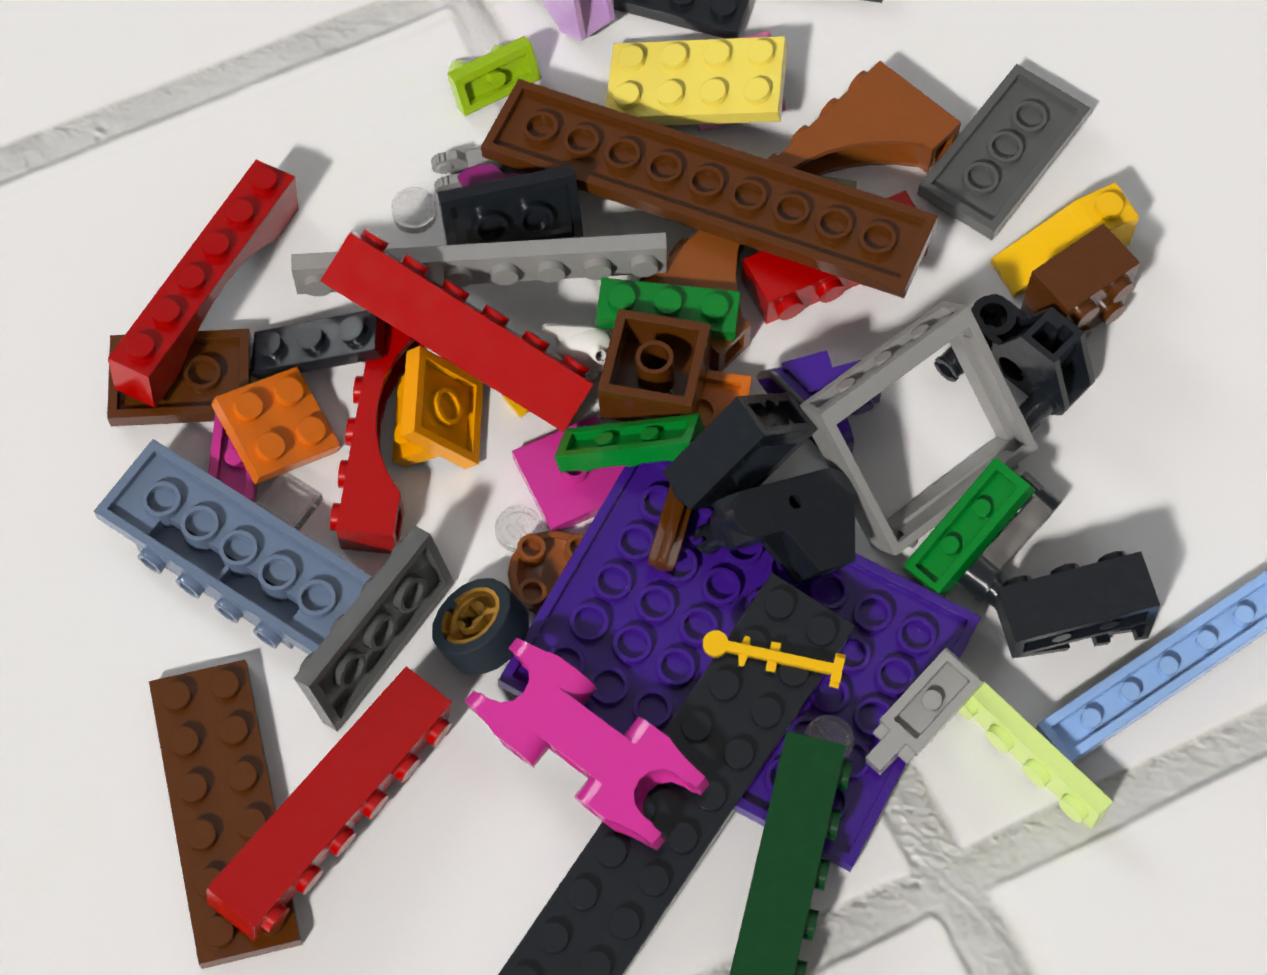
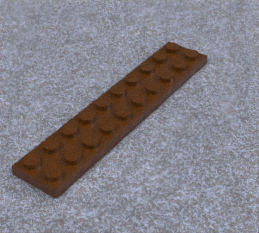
M522 79L517 80L481 145L483 158L528 173L572 164L579 190L901 298L906 296L938 223V215Z

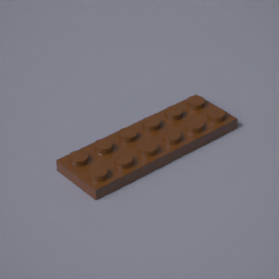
M246 659L149 681L200 967L204 969L302 945L293 898L286 904V907L290 910L282 923L270 934L264 930L255 941L251 940L207 904V887L276 811Z

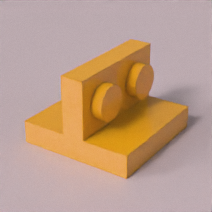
M422 346L406 351L405 375L398 377L392 462L406 468L440 456L463 469L479 465L483 382Z

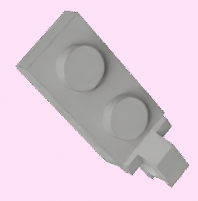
M946 647L879 720L880 725L873 732L880 742L865 757V762L880 776L897 757H900L907 764L914 756H918L978 691L984 684V680Z

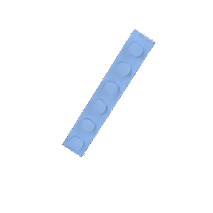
M1267 570L1038 723L1035 729L1074 764L1267 633Z

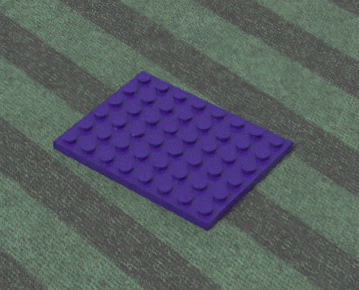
M660 461L642 463L633 467L625 466L533 620L524 641L544 651L558 655L586 676L596 686L597 690L584 706L624 735L637 717L643 718L661 732H664L713 660L712 657L704 652V636L710 631L719 630L728 638L771 573H774L854 624V632L839 653L846 655L839 689L829 687L831 675L825 674L788 729L789 732L846 745L843 759L853 761L846 791L836 789L832 808L842 811L835 841L825 838L821 857L831 860L830 862L851 872L906 765L900 757H897L880 776L865 762V757L880 742L873 734L874 730L880 725L879 720L946 647L959 659L961 658L981 616L855 553V562L831 574L794 584L762 544L735 551H729L728 548L723 547L713 555L704 554L697 549L696 545L705 541L706 537L704 536L694 541V532L699 526L710 522L711 514L714 511L713 507L692 510L675 569L671 572L655 570L654 567L648 564L647 558L670 485L663 471L672 462ZM513 656L498 679V686L516 696L521 695L529 682L528 670ZM785 735L734 810L762 826L765 825Z

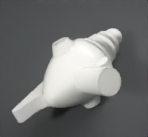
M544 324L542 326L544 333L555 338V350L562 359L567 354L583 363L590 369L586 376L592 380L596 378L599 372L603 371L612 335L610 331L599 327Z

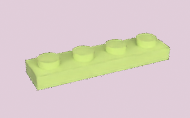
M984 681V684L958 713L966 719L973 718L986 730L987 739L997 750L1002 753L1009 752L1023 765L1022 770L1032 783L1040 788L1046 786L1059 799V805L1068 817L1078 823L1083 821L1092 829L1106 815L1113 801Z

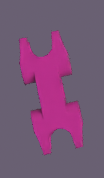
M516 638L508 649L520 661L521 665L528 670L529 682L524 692L512 701L500 703L473 690L465 700V703L489 726L505 748L529 766L534 768L549 749L588 778L574 798L614 831L634 838L657 851L666 839L655 828L654 824L644 816L643 803L648 792L659 784L672 782L685 787L692 793L702 795L710 785L708 780L684 757L667 735L643 718L637 717L624 735L584 706L597 690L596 686L586 676L558 655L544 651Z

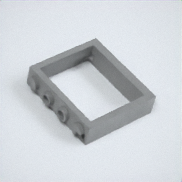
M942 301L800 404L801 409L817 429L812 434V437L828 467L843 472L853 485L855 517L869 544L875 549L897 556L907 547L914 548L920 537L933 527H936L995 457L1014 471L1019 468V462L1039 448L970 307ZM947 343H950L996 438L886 520L837 424Z

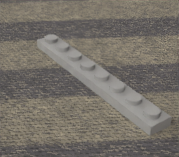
M666 232L385 249V251L400 260L407 254L429 268L426 276L441 286L445 279L461 288L470 284L494 283L497 285H511L517 281L534 280L553 283L562 279L585 277L591 280H601V278L619 275L649 277L655 273L667 272ZM337 252L291 254V271L297 294L325 296L330 292H337L320 282Z

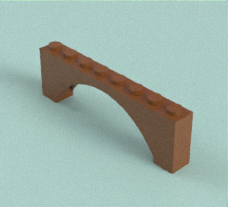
M879 61L868 72L863 70L858 73L844 95L839 99L835 97L828 101L821 110L819 118L809 127L804 125L799 128L792 137L790 145L780 154L773 153L767 160L820 176L847 168L868 165L919 167L928 174L958 137L961 122L883 62ZM698 230L689 239L682 238L674 245L667 259L666 273H655L649 277H641L639 281L737 291L736 272L740 255L745 245ZM740 304L735 341L712 339V354L709 368L713 371L722 372L749 346L751 323L742 317Z

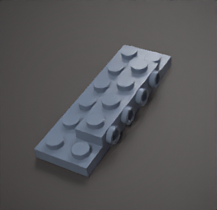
M154 439L151 440L94 510L98 520L136 544L138 551H140L137 557L146 567L158 574L164 568L179 576L176 579L177 585L186 593L199 598L204 592L217 601L214 607L222 616L233 623H238L241 618L249 621L256 626L253 633L272 648H277L281 642L290 649L296 646L308 655L315 652L330 633L335 620L348 611L360 596L366 581L372 577Z

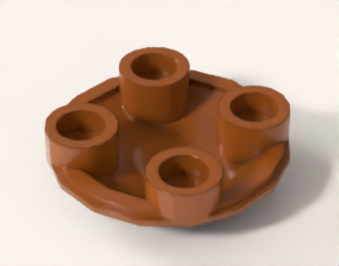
M553 530L527 534L519 540L517 549L511 556L507 575L511 591L527 610L535 615L538 614L584 534Z

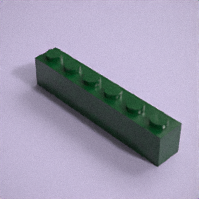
M786 731L730 975H805L808 961L798 959L802 939L813 941L819 910L810 909L813 890L815 888L824 891L831 860L821 858L825 838L835 841L842 812L841 810L833 809L832 806L836 789L847 790L853 761L843 759L846 749L844 744Z

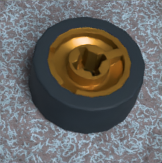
M494 578L476 579L462 585L449 595L438 609L432 624V639L438 650L458 670L468 675L485 674L498 669L514 656L508 648L516 638L525 640L529 629V613L523 603L504 583Z

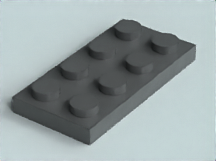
M1016 64L919 184L917 195L988 239L993 240L1086 121L1091 108Z
M414 526L407 537L400 540L394 546L387 562L375 576L366 581L360 596L345 614L335 620L328 636L315 652L309 654L303 660L299 672L294 677L322 722L337 732L454 583L431 534L417 526Z

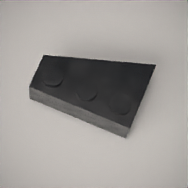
M1124 551L1111 552L1099 558L1097 563L1081 567L1077 563L1064 564L1053 569L1050 575L1034 579L1029 575L1014 577L1006 581L1003 587L998 588L995 608L1012 659L1067 651L1070 648L1069 643L1087 638H1092L1094 647L1108 645L1111 642L1109 635L1132 632L1135 641L1148 639L1160 607V602L1141 551L1128 555Z

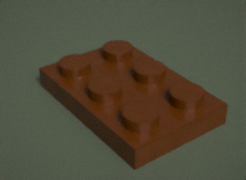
M250 330L198 331L188 351L180 374L155 408L115 390L109 367L107 419L110 426L214 421L215 411L211 406L214 398L251 384L252 337ZM110 335L109 355L124 335Z

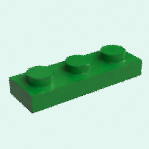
M601 278L596 327L613 329L618 309L708 323L711 324L712 339L735 341L740 291Z
M699 413L566 428L555 454V460L560 472L576 470L587 472L604 467L623 465L633 467L642 463L673 462L705 428Z
M995 457L902 567L928 590L945 597L1035 492V489Z

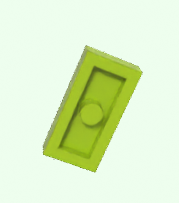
M525 36L506 45H494L490 53L471 62L453 60L447 73L457 108L464 116L510 95L518 79L531 83L541 79L532 43Z

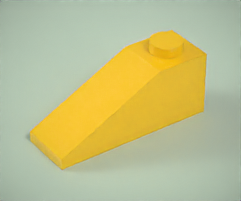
M1114 182L1075 200L991 259V264L1012 297L1015 298L1026 292L1033 270L1103 223L1124 246L1130 245L1139 215L1117 183Z

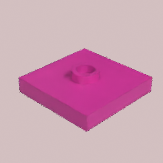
M595 415L567 428L601 425L602 423L598 415ZM561 430L512 451L513 459L549 531H563L595 517L624 469L623 465L597 468L587 472L580 470L560 472L555 460V454L564 434Z

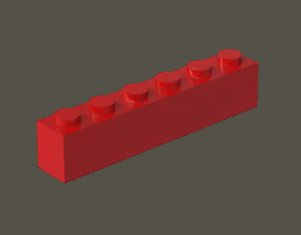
M364 228L361 235L355 231L349 233L320 282L562 432L565 431L594 385L593 380L586 376L590 370L587 366L567 354L561 361L546 351L550 343L527 329L522 336L506 326L510 318L495 308L486 304L481 311L466 301L470 294L455 283L445 279L441 286L428 278L426 274L429 268L415 258L405 254L402 260L388 253L385 249L389 243L368 229Z
M406 666L207 887V904L253 941L264 930L269 934L272 933L287 916L290 909L286 907V904L298 891L305 895L319 880L323 873V870L319 867L332 853L338 857L350 845L356 835V832L352 829L364 816L372 819L381 810L389 797L385 792L393 782L398 779L403 783L414 772L421 760L417 755L428 743L434 747L444 738L452 725L448 721L452 701Z

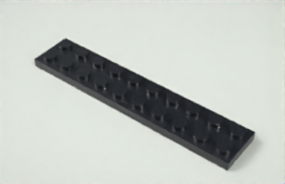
M771 573L728 636V641L742 643L746 635L750 636L751 646L770 649L771 641L781 643L780 652L833 663L836 653H840L854 632L855 625L774 573ZM725 653L719 658H713L663 732L672 740L684 757L706 777L710 785L702 795L692 793L685 787L672 782L659 784L648 792L643 803L644 816L654 824L655 828L666 839L657 851L634 838L614 831L602 822L498 975H625L825 674L777 664L775 673L765 671L767 661L749 657L744 667L739 666L738 655Z

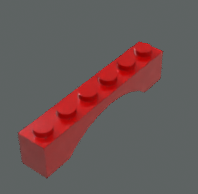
M257 159L253 162L109 355L108 362L115 390L155 408L180 374L193 340L224 286L254 253L278 239L299 210L295 176Z
M388 323L385 325L383 358L364 361L363 376L355 377L353 403L358 404L356 418H348L345 433V443L351 446L348 460L340 461L338 470V488H343L341 503H333L330 515V530L337 533L341 549L391 554L394 546L400 541L404 508L401 493L389 476L381 456L382 420L388 400L398 383V377L405 373L406 351L418 346L428 349Z

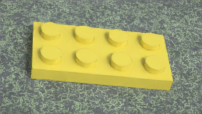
M785 36L614 43L606 107L660 125L781 122L788 51Z

